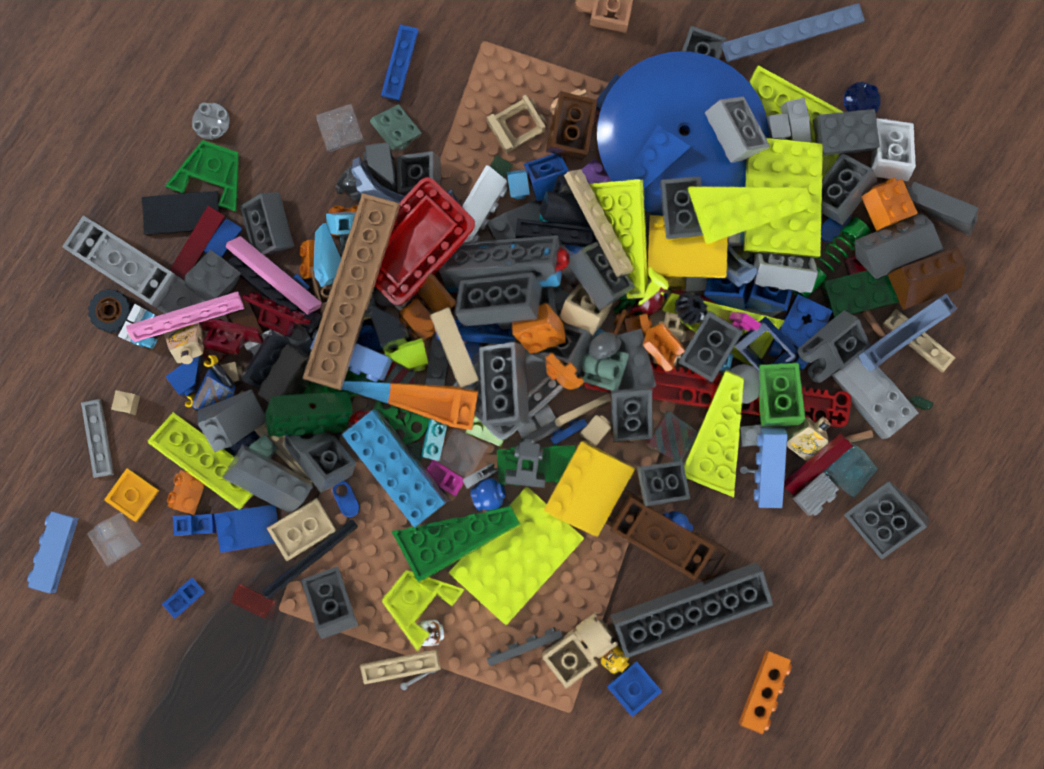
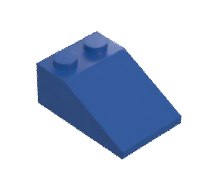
M274 505L214 514L220 553L275 544L267 530L268 527L278 522L277 509Z

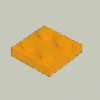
M126 468L104 500L134 522H138L160 490Z

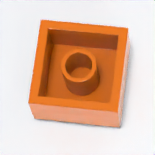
M903 179L877 187L861 196L876 231L918 214Z
M547 303L539 306L537 319L512 321L513 335L530 354L538 353L544 349L566 342L564 323Z

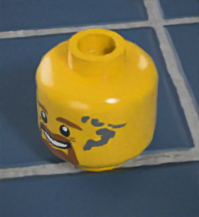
M617 645L601 657V664L612 674L619 671L623 673L629 666L627 662L629 658L625 657L622 648Z

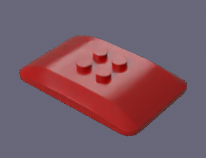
M429 177L420 180L399 203L400 208L375 283V287L391 303L397 306L406 303L426 283L427 276L430 273L434 275L472 233L476 225L474 218L437 182Z

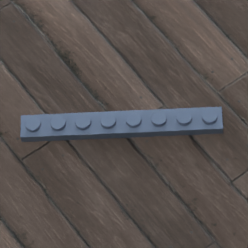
M857 3L722 43L721 46L726 61L731 62L857 25L865 20L860 5Z

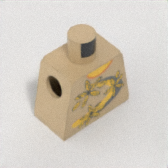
M200 323L164 333L168 348L177 363L190 364L193 358L203 354L204 345L202 342L206 334Z
M805 417V421L801 425L792 426L786 430V446L804 460H810L829 442L827 432L825 431L830 426L829 421L822 417L815 423L810 418Z

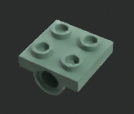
M399 104L372 117L370 123L386 143L389 142L392 150H403L422 134Z
M617 351L610 357L599 360L592 358L589 353L585 354L581 361V369L585 372L583 381L605 389L618 391L629 354Z

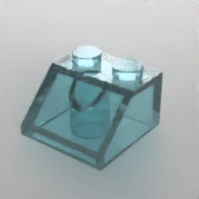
M852 444L853 447L824 470V472L834 483L854 498L878 469L861 448Z

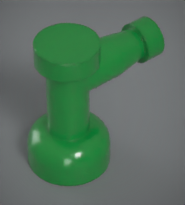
M625 294L620 298L622 301L613 310L616 314L618 312L621 313L628 305L632 307L636 300L634 298H627ZM640 311L634 313L635 316H639V315H643V314H644V313H642V312H640Z

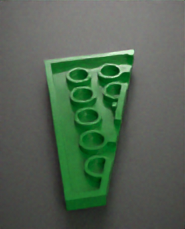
M509 506L391 532L413 574L420 583L521 525L512 507Z

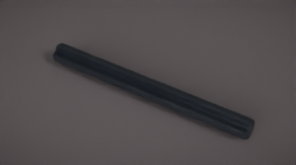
M354 520L348 521L262 590L263 595L270 599L358 528Z

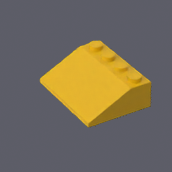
M650 215L648 276L649 268L652 267L661 276L726 278L728 237L706 244L704 236L666 239L663 216Z
M583 440L544 511L561 521L598 537L635 468Z

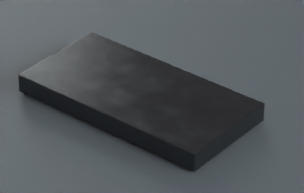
M207 191L142 197L144 235L192 232L207 206L220 212V207L218 206L219 192Z

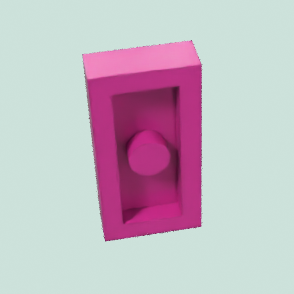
M732 312L728 318L733 322V325L746 331H757L761 325L746 313Z

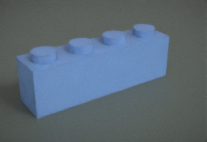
M315 336L314 341H313V343H312V345H311V347H310V350H312V348H313V345H314L316 336ZM356 344L349 364V371L358 375L360 372L367 374V379L377 382L378 379L384 381L393 360Z
M761 428L760 435H757V446H760L759 453H756L758 471H755V483H757V489H754L753 496L759 508H782L787 445V433L784 428Z
M51 512L46 517V529L39 539L40 549L34 556L33 563L35 565L27 579L29 588L47 593H56L79 518L59 512Z

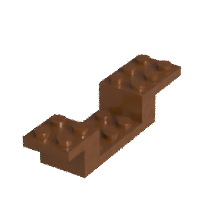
M625 488L606 521L612 532L695 581L697 578L702 581L714 578L730 554L728 549L696 531L694 534L651 507L645 506L642 498Z

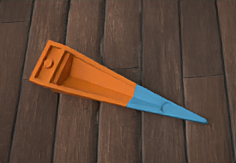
M344 381L342 389L397 406L451 427L472 430L478 391L455 386Z

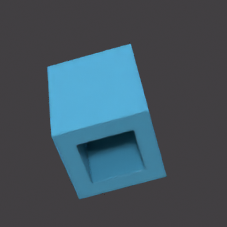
M526 170L507 172L510 196L518 200L526 198V195H530Z

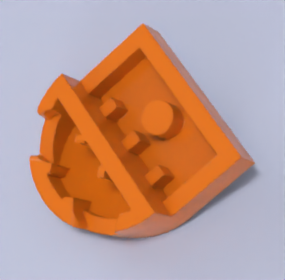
M552 353L546 357V374L552 381L556 380L566 389H576L584 383L581 377H576L577 369L571 362L564 367Z

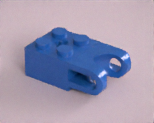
M797 294L792 300L779 331L797 349L795 363H799V370L802 371L808 362L800 358L798 349L826 326L832 310ZM804 317L809 321L806 325L803 324L804 320H801ZM774 339L768 352L772 357L778 356L783 349L776 339Z

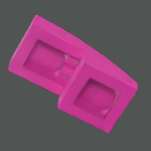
M432 460L426 469L441 488L456 496L464 483L462 481L464 478L436 460Z

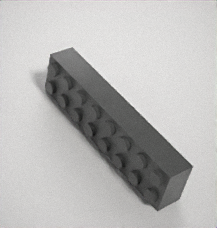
M755 562L611 614L610 616L626 658L767 608L772 606L773 602L763 570Z

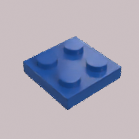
M637 661L607 685L608 689L632 717L662 692Z

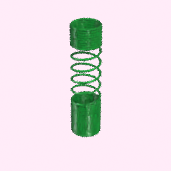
M853 217L840 230L841 237H833L834 244H826L827 251L821 250L820 258L814 259L823 261L834 272V268L822 258L821 252L828 253L836 263L841 265L840 260L830 253L828 245L835 246L844 257L848 258L846 252L836 245L835 238L843 240L851 250L855 251V248L843 238L841 232L843 231L846 238L853 244H855V240L871 234L870 228L857 217ZM817 266L818 273L812 293L828 278ZM792 290L795 295L799 294L805 298L812 294L811 292L800 293Z

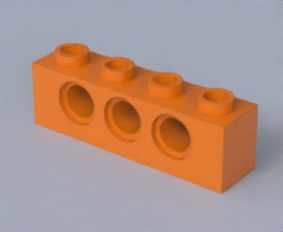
M765 651L738 722L741 726L761 734L764 733V730L767 731L771 723L769 717L771 712H775L778 701L776 699L778 694L783 692L785 686L783 680L785 675L788 676L791 671V660L770 651ZM772 669L778 671V676L775 679L769 678V672ZM769 687L771 694L769 697L764 698L762 690ZM758 706H763L764 713L761 716L755 715V709Z

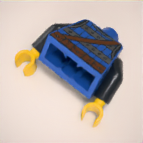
M208 355L212 361L211 363L208 360L204 361L206 367L212 368L208 370L197 394L187 396L191 401L185 402L186 407H193L197 412L199 409L233 397L235 392L234 382L223 367L218 364V358L215 355Z

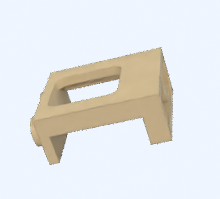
M527 95L523 96V100L495 116L491 114L487 117L488 125L506 154L545 132V125L547 123L542 114L538 115L535 110L537 108L532 98L528 99ZM526 109L537 126L522 136L515 138L505 121Z

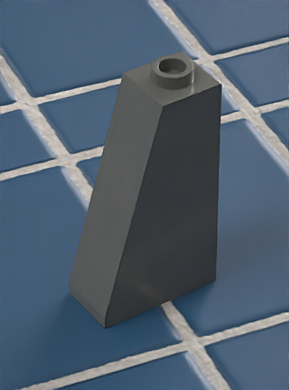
M913 182L911 187H907L916 210L970 236L978 220L979 207L917 182Z

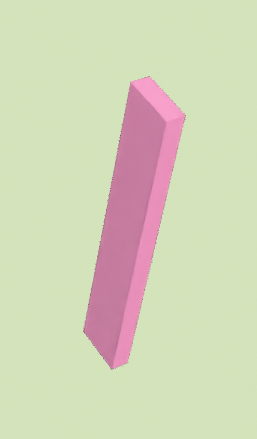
M241 236L227 242L226 248L307 315L321 308L322 302Z
M235 292L127 325L126 329L132 341L137 342L242 310L245 307L239 293Z

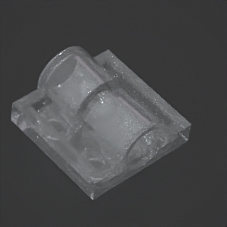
M122 513L104 520L87 533L106 566L112 565L142 546Z

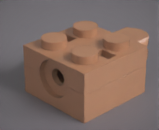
M576 0L575 7L580 12L592 14L590 26L626 33L633 0Z

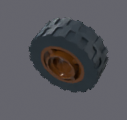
M110 289L102 290L93 296L94 298L90 301V306H88V316L95 327L108 333H118L122 330L126 321L130 323L127 318L133 304L127 296L117 290ZM114 307L113 314L108 315V310Z

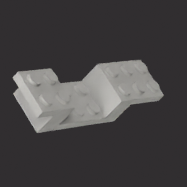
M85 216L81 218L62 246L164 314L205 302L185 286L184 280Z

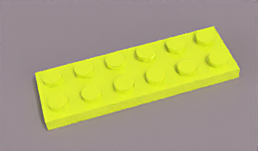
M174 412L148 440L151 446L237 509L241 510L252 497V493L223 478L234 456L224 449L214 452L205 435Z

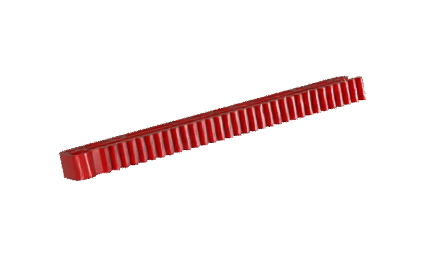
M650 363L656 386L651 388L652 400L709 409L722 379L721 373L717 374L713 382L694 371L692 373L691 369H687L684 373L682 367L676 371V367L673 366V369L666 372L664 368L661 369L659 364L654 368L653 363ZM586 382L582 384L586 390L612 394V390L599 388L596 385L590 386ZM805 386L801 387L804 413H809L805 417L810 418L816 423L815 413L819 411L829 421V428L844 427L848 423L851 406L850 394L845 391H839L829 395L828 390H813L812 387L805 390ZM683 391H688L691 394L689 401H685L682 398ZM702 394L709 396L710 401L708 404H704L701 401ZM838 395L843 397V405L837 403ZM759 397L747 403L746 410L741 409V414L760 417ZM838 416V418L841 419V422H838L837 420L833 419L829 420V418Z

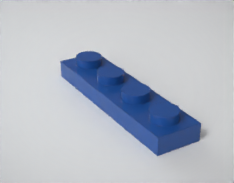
M400 24L381 93L382 98L400 102L418 35L417 28Z

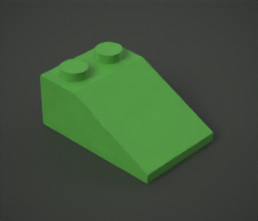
M799 363L759 366L761 427L801 425L805 421Z

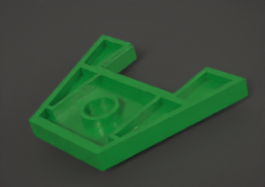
M202 140L165 187L183 194L186 191L190 177L222 187L224 191L218 206L237 213L239 153Z

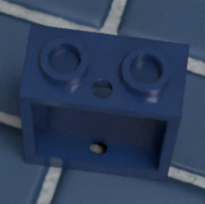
M766 316L759 321L761 325L757 331H746L740 336L735 345L759 372V366L767 364L754 352L749 344L768 330L786 350L783 355L771 364H789L796 359L797 349Z

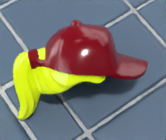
M652 267L649 268L651 282L647 287L645 297L634 303L628 312L629 315L640 311L650 316L663 309L662 306L665 302L664 293L667 291L669 284Z

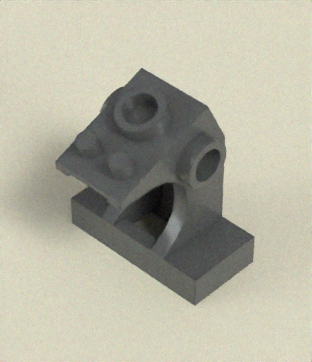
M522 439V442L515 446L514 457L518 458L516 470L506 469L505 483L544 488L545 473L537 472L538 460H542L543 448H540V444H536V440ZM523 459L533 460L532 470L521 469Z

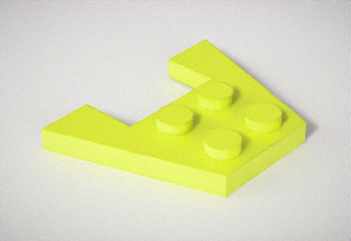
M406 570L385 595L382 602L418 651L430 636L427 631L415 623L436 596L453 606L465 589L432 578H427L419 583L413 572Z

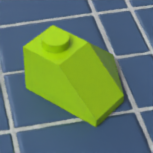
M422 338L401 344L396 348V351L390 349L384 352L385 356L393 360L392 362L409 371L420 372L425 370V366H428Z

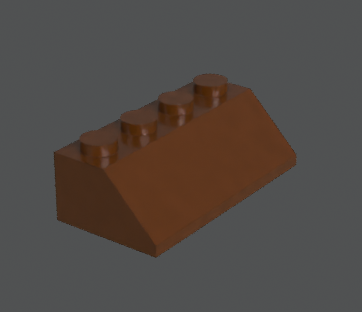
M957 247L901 267L888 274L904 310L945 293L960 289L966 264Z

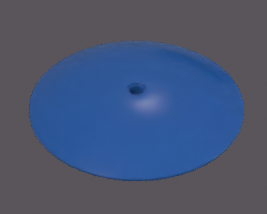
M682 51L668 52L639 62L616 81L607 94L599 114L597 142L600 158L606 173L612 182L622 181L657 126L660 125L691 146V148L644 190V210L663 216L659 183L661 180L700 176L701 187H746V159L733 163L730 162L721 143L717 139L713 127L708 122L705 112L719 100L744 97L765 138H769L766 112L758 94L751 84L733 67L705 54ZM685 129L689 135L683 136L679 130Z

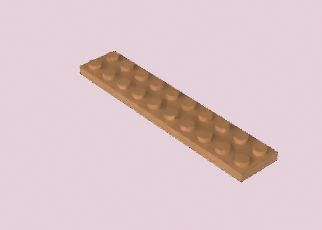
M362 193L303 379L338 390L342 389L400 208L399 203Z

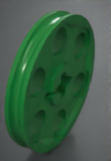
M376 401L373 410H379L384 417L388 418L394 430L401 429L404 431L405 436L402 440L405 444L417 441L426 433L430 418L394 405L390 409H385L382 406V401ZM400 410H401L402 412H406V414H407V415L404 417V419H405L404 421H403L402 418H401V419H398V415L400 414V412H399ZM414 422L422 424V430L419 433L414 432L412 429Z

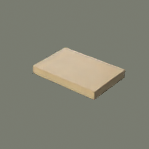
M318 498L267 528L286 561H289L337 531Z

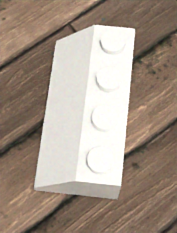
M488 165L484 168L462 206L474 218L476 224L474 230L464 242L479 241V232L481 229L485 230L487 222L490 221L488 220L490 213H495L499 206L497 201L500 196L504 197L508 190V187H506L507 180Z

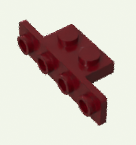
M250 292V295H242L241 299L261 307L258 319L259 324L285 336H291L294 322L297 324H310V319L305 318V314L297 311L292 312L289 307L284 305L278 306L274 300L261 298L262 295Z
M209 319L199 322L203 330L209 331L202 342L206 348L238 355L246 340L260 344L264 341L260 331L255 327L229 323L222 319Z

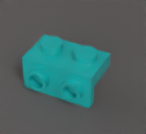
M434 419L429 420L421 458L440 460L447 429L446 424Z

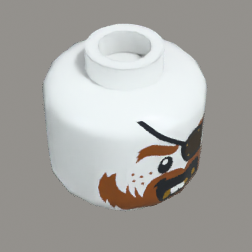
M422 620L419 622L418 626L430 634L422 646L438 645L440 640H443V625L439 624L437 620Z

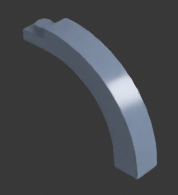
M360 157L353 160L351 171L356 178V188L361 195L363 193L400 203L405 198L404 195L397 194L381 185L372 176ZM453 190L446 191L461 206Z
M727 242L726 277L739 287L753 280L755 275L759 273L755 266L741 259Z
M945 293L858 356L861 364L869 372L873 371L901 348L957 310L956 306Z

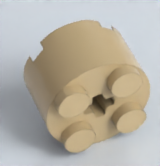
M595 612L576 626L577 631L574 634L580 642L584 641L588 646L586 650L592 658L595 656L601 658L617 646L618 642L615 641L613 643L612 638L614 635L602 619L597 620L595 618L598 615Z

